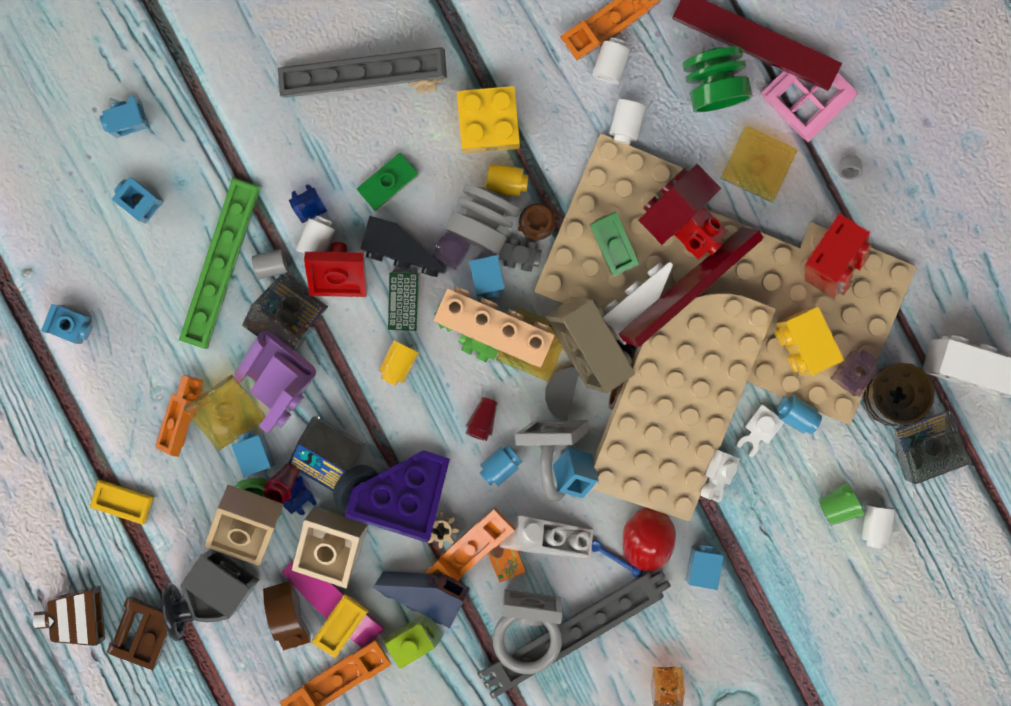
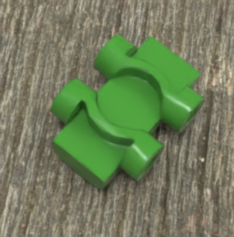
M463 334L458 343L463 345L462 351L471 355L474 350L478 352L476 358L487 362L488 358L494 360L499 351Z

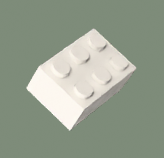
M955 335L951 337L942 336V339L931 340L923 365V370L926 374L1000 397L1011 398V353H996L997 348L984 344L979 346L968 345V339Z

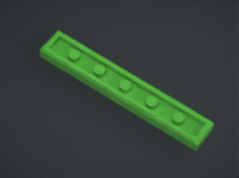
M232 177L179 341L208 349L261 190L260 186Z

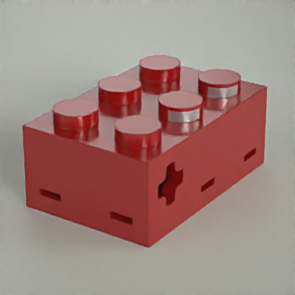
M839 213L805 263V282L834 300L839 293L844 296L853 282L852 278L854 277L855 269L861 271L870 257L868 255L872 243L869 242L871 232Z

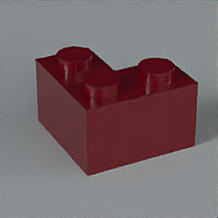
M698 163L690 171L684 167L660 190L663 194L660 199L654 196L643 207L646 213L638 221L663 245L722 188Z

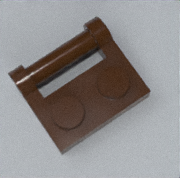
M127 597L124 603L126 609L114 641L109 643L106 652L153 671L157 666L168 636L163 611L143 603L137 598ZM137 612L143 616L131 648L128 649L124 644Z

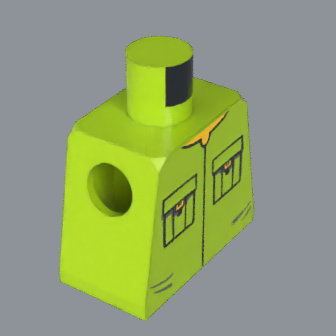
M421 615L382 640L398 668L401 669L436 648L443 634L431 618Z

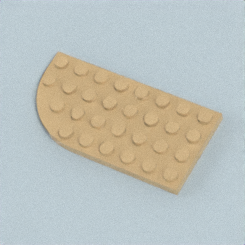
M712 292V294L700 295L642 346L638 347L632 360L633 364L631 365L635 375L623 383L594 456V469H596L599 481L592 489L690 522L700 498L701 490L708 478L705 474L715 450H719L776 308L733 293Z

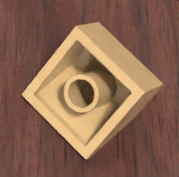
M228 484L217 508L204 547L260 566L283 504Z
M314 506L304 519L292 571L347 588L362 550L368 524Z

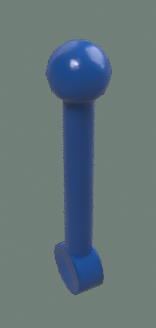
M598 540L592 541L593 552L599 551L630 570L634 577L642 575V570L603 548Z

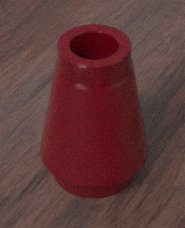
M482 397L465 425L467 427L465 434L487 442L488 437L492 436L498 402Z
M291 463L285 464L265 483V498L282 504L289 501L299 475V469Z

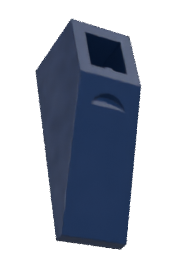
M383 571L374 584L373 589L381 592L385 597L392 598L406 605L410 610L417 611L431 618L435 623L450 628L470 587L444 574Z

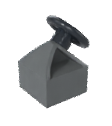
M210 549L199 557L182 582L181 588L185 596L184 599H182L176 585L169 583L164 587L162 611L170 638L174 641H180L185 634V622L188 621L218 622L229 619L241 608L259 582V579L222 553Z

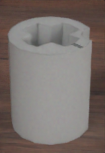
M282 249L252 256V265L258 280L288 272Z

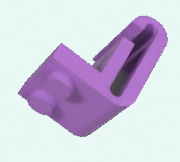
M262 331L258 334L235 370L234 377L239 384L247 375L256 382L250 393L270 409L259 426L269 433L276 426L282 428L292 416L290 412L303 400V393L316 376V370L311 363L275 334L269 331Z

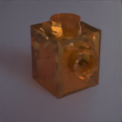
M653 667L651 681L653 706H683L685 688L682 667Z

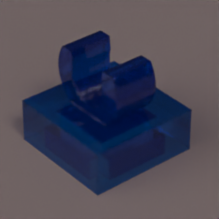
M309 184L305 185L307 191L297 195L296 191H293L291 194L292 198L289 199L293 211L302 224L307 222L308 219H313L327 212L326 206L315 187L312 188Z
M299 476L290 500L284 502L283 505L291 514L297 511L298 514L304 515L305 511L302 505L309 501L315 506L317 502L308 482L302 476Z

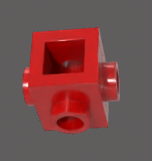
M703 207L674 235L685 246L687 251L699 260L706 253L710 256L713 255L723 245L720 239L728 231L722 226L719 219Z

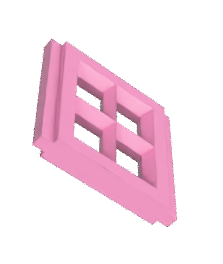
M811 45L808 47V48H811V49L817 51V50L814 49ZM785 71L760 93L774 110L807 142L816 136L858 95L855 89L837 73L833 84L839 91L823 105L814 95L820 87L814 85L811 89H808L798 77ZM795 83L805 94L789 109L779 97ZM810 98L820 110L804 124L794 112Z

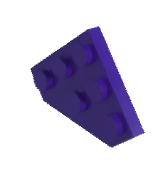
M423 450L366 482L359 484L351 490L344 517L423 542L430 541L450 459Z

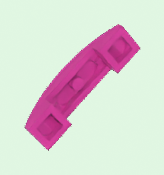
M293 560L282 573L292 582V585L327 619L345 593L334 584L292 571ZM368 612L349 639L363 647L374 641L385 628Z

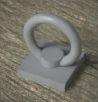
M588 420L533 421L515 434L516 446L541 445V482L546 496L551 501H560L565 496V493L559 492L558 487L556 486L555 488L552 475L553 451L558 452L559 458L568 448V445H573L589 432Z
M504 590L502 617L495 626L493 633L494 651L504 666L517 673L534 674L547 669L553 664L562 646V634L558 625L561 624L562 620L561 597ZM517 620L519 623L529 626H541L544 624L550 634V647L542 658L534 662H521L514 659L507 652L504 636L507 628L514 621Z

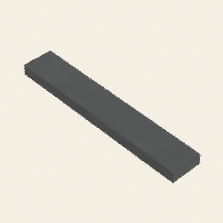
M438 47L279 67L280 96L286 98L447 78L445 49Z

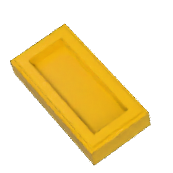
M100 479L97 481L89 507L145 525L155 497Z
M345 593L318 630L311 643L336 658L369 609Z

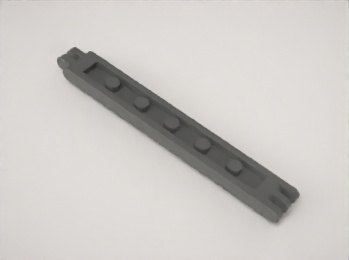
M650 571L563 621L561 624H558L562 634V646L558 657L553 663L664 597L662 592L671 587L668 580L659 585L656 583L665 577L664 572L659 571L651 575ZM549 631L509 654L521 662L539 660L547 653L550 647ZM500 660L477 673L480 679L491 674L492 677L483 683L486 689L497 684L498 687L489 692L492 699L534 675L514 672L504 666Z

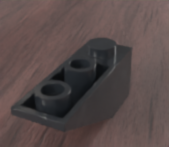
M369 216L360 248L362 251L367 252L366 258L380 262L383 261V257L394 260V266L410 270L411 265L422 268V274L438 277L439 273H446V269L398 223Z

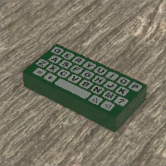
M390 273L388 330L417 331L419 274Z

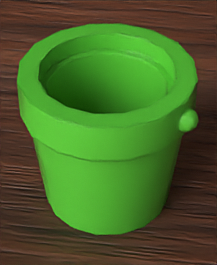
M848 481L818 500L830 526L865 516Z

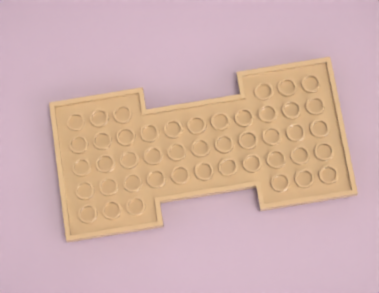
M600 133L534 292L561 304L572 297L592 299L603 309L614 299L620 303L628 295L624 291L636 281L643 284L649 279L650 276L647 272L659 262L663 266L671 262L673 266L660 297L663 296L709 256L706 253L698 260L692 253L687 251L675 235L661 245L638 221L646 213L643 207L654 196L658 199L663 196L660 190L683 169L682 167L630 145L613 141V138ZM708 210L714 217L719 219L722 226L728 231L720 239L722 243L741 227L750 228ZM616 211L639 265L613 277L589 224L604 215L607 216ZM812 222L809 223L799 248L761 232L764 237L762 241L700 295L712 294V292L733 293L776 308L747 382L784 398L796 395L817 408L819 413L850 425L917 267L870 247L871 251L868 255L870 257L862 270L858 271L855 269L854 277L852 278L853 282L843 296L839 293L834 300L805 282V263L828 229ZM819 307L844 361L813 376L799 375L798 371L794 373L789 366L787 357L790 355L786 346H781L776 339L774 331L777 328L774 323L805 308Z

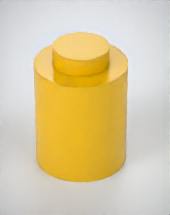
M489 164L486 188L501 195L520 197V192H526L528 175L523 174L524 168Z
M393 340L378 370L383 373L381 379L395 386L398 381L404 383L419 352Z

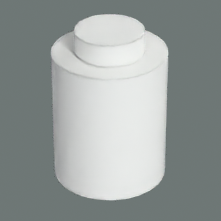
M617 38L603 41L592 76L607 83L619 84L630 53V49L626 47L627 43Z
M618 100L609 133L611 136H614L613 141L630 145L631 141H637L646 106L631 100Z
M316 216L315 220L308 219L296 251L305 254V251L326 252L335 232V229L331 228L332 222Z
M866 505L861 539L867 541V546L884 548L885 544H891L895 516L894 508Z

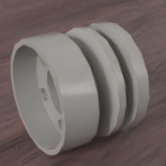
M465 184L463 192L473 198V200L470 201L459 197L458 203L467 209V213L465 215L452 212L444 229L472 245L499 255L507 237L499 232L497 228L499 225L512 228L514 223L503 215L507 214L517 217L520 209L494 191L484 187L480 188Z

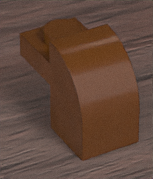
M287 581L264 588L265 614L274 641H279L283 651L310 643V633L301 617L300 599L292 582Z

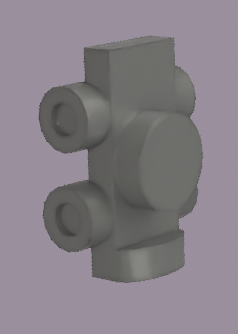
M510 238L509 243H504L499 259L505 260L504 266L515 268L516 263L522 264L520 270L532 272L533 266L539 267L542 250L537 249V244L526 242V246H520L521 240Z

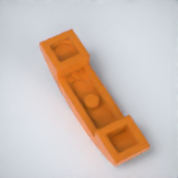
M613 0L586 21L582 20L561 35L560 38L576 61L602 46L603 41H609L610 38L621 33L662 0Z
M495 507L459 538L424 573L444 574L459 581L469 569L494 547L496 548L516 528Z
M374 640L306 682L281 700L280 704L281 706H325L362 681L369 680L392 663L377 640Z

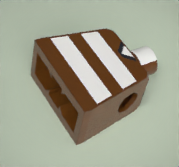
M101 586L54 597L47 602L48 611H38L33 615L34 628H49L51 642L97 646L105 640Z

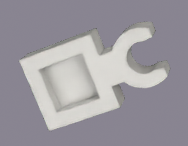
M760 404L743 426L750 432L738 438L735 446L741 448L744 442L749 441L751 443V450L747 455L753 457L759 450L758 443L760 440L769 444L784 422L763 404Z
M716 449L705 476L709 477V481L703 486L701 496L720 503L724 495V485L731 484L737 472L740 458Z

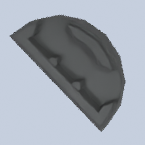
M575 367L559 370L550 378L545 388V401L548 409L559 420L568 419L579 376Z

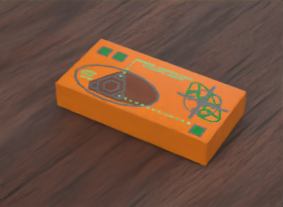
M499 544L488 552L499 583L526 573L517 550L500 548Z

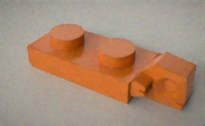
M182 375L177 393L171 394L155 445L157 449L171 456L179 457L186 441L189 423L194 416L197 396L201 394L202 380Z

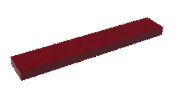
M681 0L672 20L726 45L739 46L744 53L826 91L830 90L842 65L841 62L706 0Z
M741 227L713 255L706 257L619 333L622 341L637 347L642 346L759 244L764 238L760 230Z

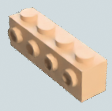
M455 286L452 291L447 288L433 320L434 322L541 368L555 336L549 333L550 327L536 321L532 326L523 322L524 316L508 310L507 314L496 310L498 305L487 299L482 298L480 302L469 298L471 293Z

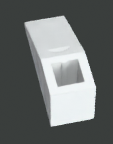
M659 262L647 272L650 278L643 284L636 281L624 291L628 296L620 303L614 299L603 308L605 323L615 330L619 338L618 341L622 345L626 343L622 341L619 333L659 299L673 266L671 262L664 266Z
M524 516L507 518L516 529L500 543V548L531 553L591 558L593 530Z

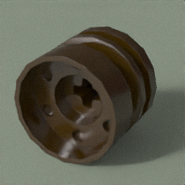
M897 363L877 370L871 375L862 400L865 410L873 420L883 425L900 426L919 421L929 413L934 403L935 390L931 378L923 369L913 364ZM896 390V395L900 396V400L893 402V397L889 395V392Z

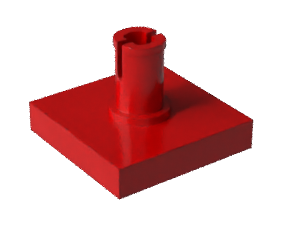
M333 242L330 252L305 251L304 265L309 295L367 297L368 288L364 253L347 252V245L343 242Z

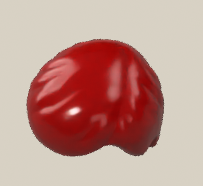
M646 507L637 511L633 518L626 522L623 528L622 546L624 556L632 566L643 571H653L662 568L670 560L675 547L676 531L668 515Z

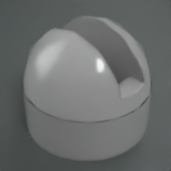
M849 155L842 158L839 164V176L846 180H855L861 177L863 167L861 159L857 156L849 157Z

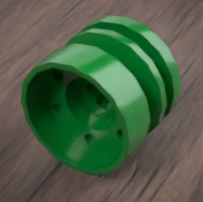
M731 46L709 49L688 58L682 63L684 72H692L686 76V83L701 85L689 93L693 112L715 111L740 104L753 97L749 77L734 75L746 67L744 61H737L743 57L741 47Z

